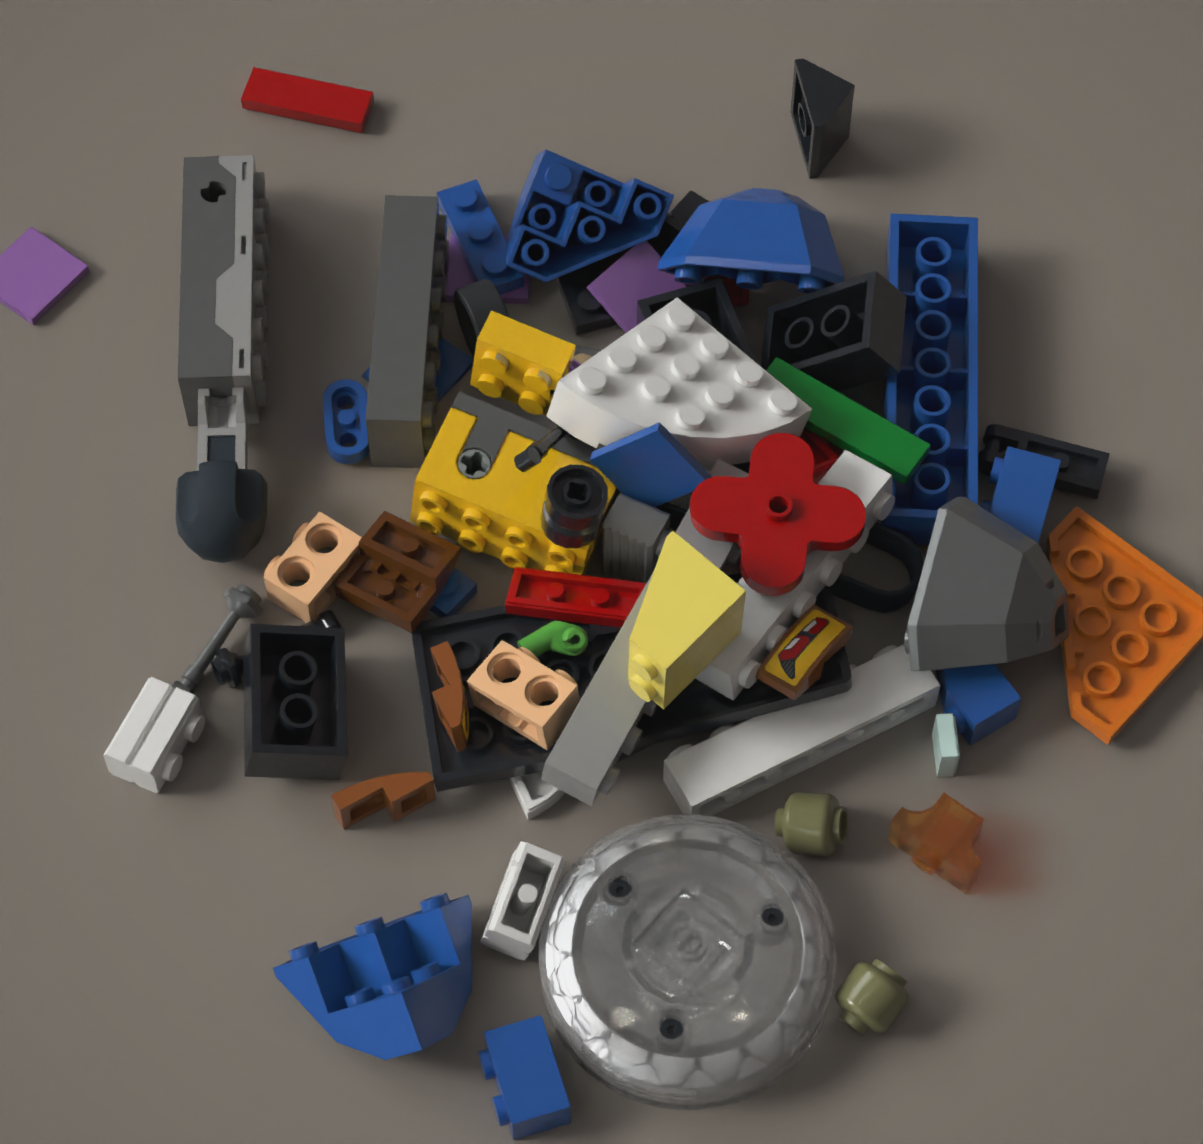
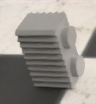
M622 493L619 494L603 522L602 569L604 574L611 572L612 577L619 576L620 580L627 579V581L647 583L656 567L665 539L672 532L670 531L671 514Z

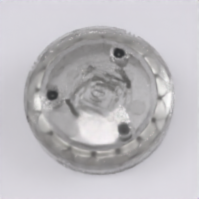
M675 814L638 821L605 836L585 851V858L580 856L578 864H572V872L567 870L558 883L543 919L539 938V976L544 1005L555 1033L573 1059L589 1075L620 1095L640 1103L675 1110H702L737 1103L760 1093L784 1077L807 1053L822 1028L832 996L837 963L834 928L827 905L810 875L793 856L787 858L786 850L779 851L780 845L772 846L770 838L749 827L726 819L696 814Z

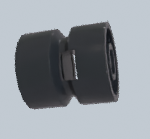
M570 464L559 468L551 476L541 512V527L545 536L554 544L564 548H580L588 545L597 537L608 500V486L597 471L585 465Z

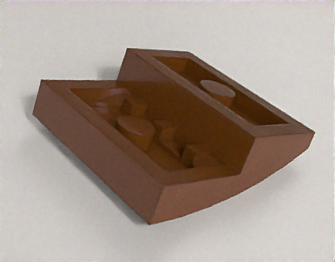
M384 511L360 539V554L334 584L337 597L413 633L431 609L448 581L461 555V547Z

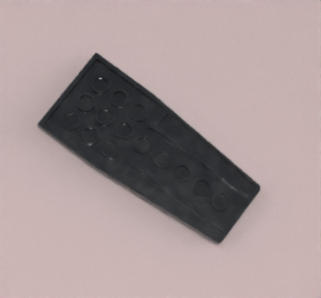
M741 573L727 575L736 583L742 578ZM825 585L816 596L815 605L838 618L831 588ZM505 605L421 621L415 631L411 633L432 772L437 792L543 772L545 761L556 742L547 751L474 706L467 680L501 640L518 649V640L550 622L561 620L507 614ZM561 621L583 628L588 636V645L585 651L576 656L547 651L537 658L541 664L554 672L556 669H560L568 673L578 684L581 700L621 628ZM445 641H448L455 655L468 702L469 736L467 748L460 752H457L439 718L432 694L433 691L444 687L437 674L430 648ZM845 645L824 663L821 678L796 700L789 698L757 679L750 688L744 687L733 701L699 680L694 679L664 710L658 705L652 717L645 713L643 714L636 726L643 730L634 749L845 693L852 687V674ZM508 678L502 681V683H509L517 678ZM544 701L539 706H547L555 701Z

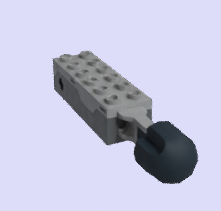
M254 155L184 157L178 382L188 426H198L197 471L185 472L177 481L175 520L179 536L193 552L203 560L219 563L244 558L259 543L267 519L268 484L259 472L254 469H248V424L260 423V406H267L268 404L267 381L263 379V368H268L267 342H264V331H268L269 320L267 305H264V295H269L268 270L265 269V259H269L268 233H265V224L270 222L269 200L265 198L264 172H256Z

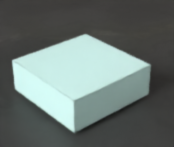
M953 713L936 714L932 731L937 777H953L954 773H956L960 757L956 719Z

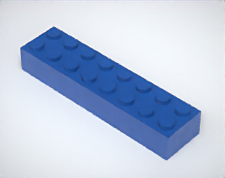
M891 213L886 242V280L907 297L900 373L884 378L883 418L929 443L931 446L929 454L906 485L892 478V494L895 497V502L892 510L881 521V524L910 538L915 545H929L940 507L956 497H966L978 505V218Z

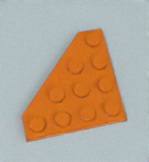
M1076 506L1048 535L1046 546L1048 560L1067 591L1069 637L1061 642L1060 645L1070 716L1105 744L1109 745L1202 643L1203 597Z

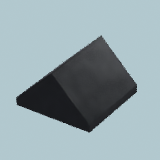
M802 58L796 59L794 64L790 113L809 179L818 178L849 138L855 85Z

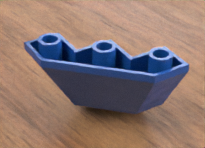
M545 149L536 155L521 192L508 233L505 266L540 281L548 282L654 238L660 233L674 195L636 178L622 183Z
M762 188L740 191L699 205L658 263V270L675 275L674 280L682 284L695 285L700 283L703 278L721 275L736 280V286L749 290L762 289L765 283L782 280L797 285L799 292L808 294L843 282L845 278L825 214L798 196L781 190Z
M445 892L419 902L422 909L420 911L385 924L382 917L371 919L354 926L357 934L321 948L318 947L317 941L288 951L291 960L273 968L276 978L337 1043L383 1060L421 1051L452 1035L472 992V902L469 895L449 900L448 894Z

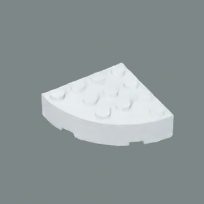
M675 298L561 378L557 383L546 417L575 438L595 448L598 447L599 443L607 446L660 422L709 473L717 458L730 465L750 462L753 448L762 438L768 435L789 433L800 437L812 408L680 299Z

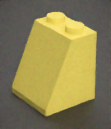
M674 531L665 539L629 638V685L641 699L646 702L653 700L663 710L741 633L746 590Z

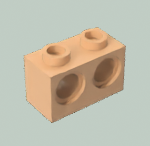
M319 511L310 523L306 522L298 528L292 539V544L282 556H275L268 564L263 577L268 600L305 623L312 620L314 622L317 621V617L337 597L334 584L360 554L359 541L362 537ZM325 547L334 548L333 551L328 553L317 552ZM296 580L307 581L304 585L297 587L289 585Z
M503 640L467 680L474 706L547 751L560 737L580 701L578 684L568 673L560 669H556L554 672L541 664L539 659L530 650L524 647L516 649ZM517 678L512 682L502 683L505 679ZM544 701H555L547 706H539Z

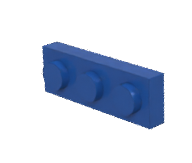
M477 179L438 191L439 207L443 215H447V224L474 282L488 279L492 281L500 295L524 287L522 273L505 266L507 241Z

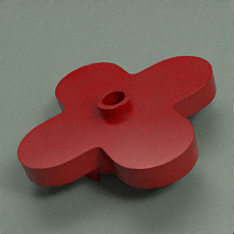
M789 433L768 435L755 445L751 453L750 469L747 477L715 476L708 478L695 488L690 500V519L695 529L701 535L711 540L737 543L742 550L740 569L744 581L754 591L767 596L787 594L800 584L805 572L806 556L812 550L835 552L855 545L864 532L866 521L865 506L854 492L839 486L814 483L813 452L803 439Z

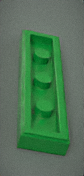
M778 357L775 358L766 370L812 408L804 428L844 451L847 450L892 474V478L906 485L929 454L931 446L929 443Z

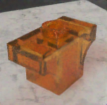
M943 793L929 809L911 811L901 807L891 820L887 841L911 856L913 863L923 872L930 875L937 874L967 894L977 881L982 863L975 855L972 847L979 839L984 819L946 793Z

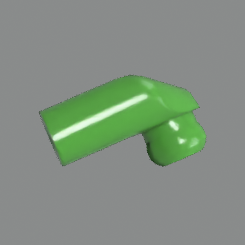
M553 621L518 640L517 644L518 647L530 650L536 657L547 651L576 656L585 651L588 645V636L583 628L561 621Z

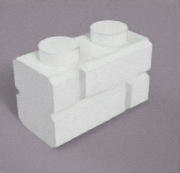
M154 677L148 678L103 755L108 771L114 776L128 782H135L142 788L159 793L166 780L172 782L177 777L183 763L181 753L188 741L196 742L203 731L205 717L203 716L199 698L178 687L173 688L170 684Z
M521 841L512 854L492 907L490 919L485 926L479 943L525 961L535 947L566 859L563 856Z

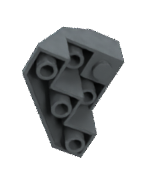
M956 497L938 509L907 624L908 628L904 636V648L910 656V670L926 671L1008 663L1053 650L1069 637L1067 591L1039 544L966 497Z

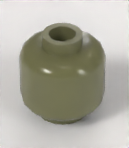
M794 793L789 796L785 807L778 808L776 811V836L783 837L786 848L792 854L829 856L835 852L838 845H843L846 842L848 834L847 808L840 806L837 798L829 793Z
M875 959L872 964L867 962L858 963L835 994L837 1004L844 1010L839 1019L861 1035H864L868 1028L876 1033L886 1032L908 1003L909 995L903 988L907 981L878 959Z

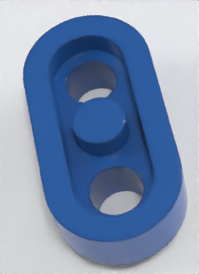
M350 379L333 382L326 388L323 394L327 450L335 461L342 464L358 463L365 459L370 452L365 420L367 392L360 383ZM343 405L353 406L351 409H340ZM348 442H353L356 444L352 447H343V445Z

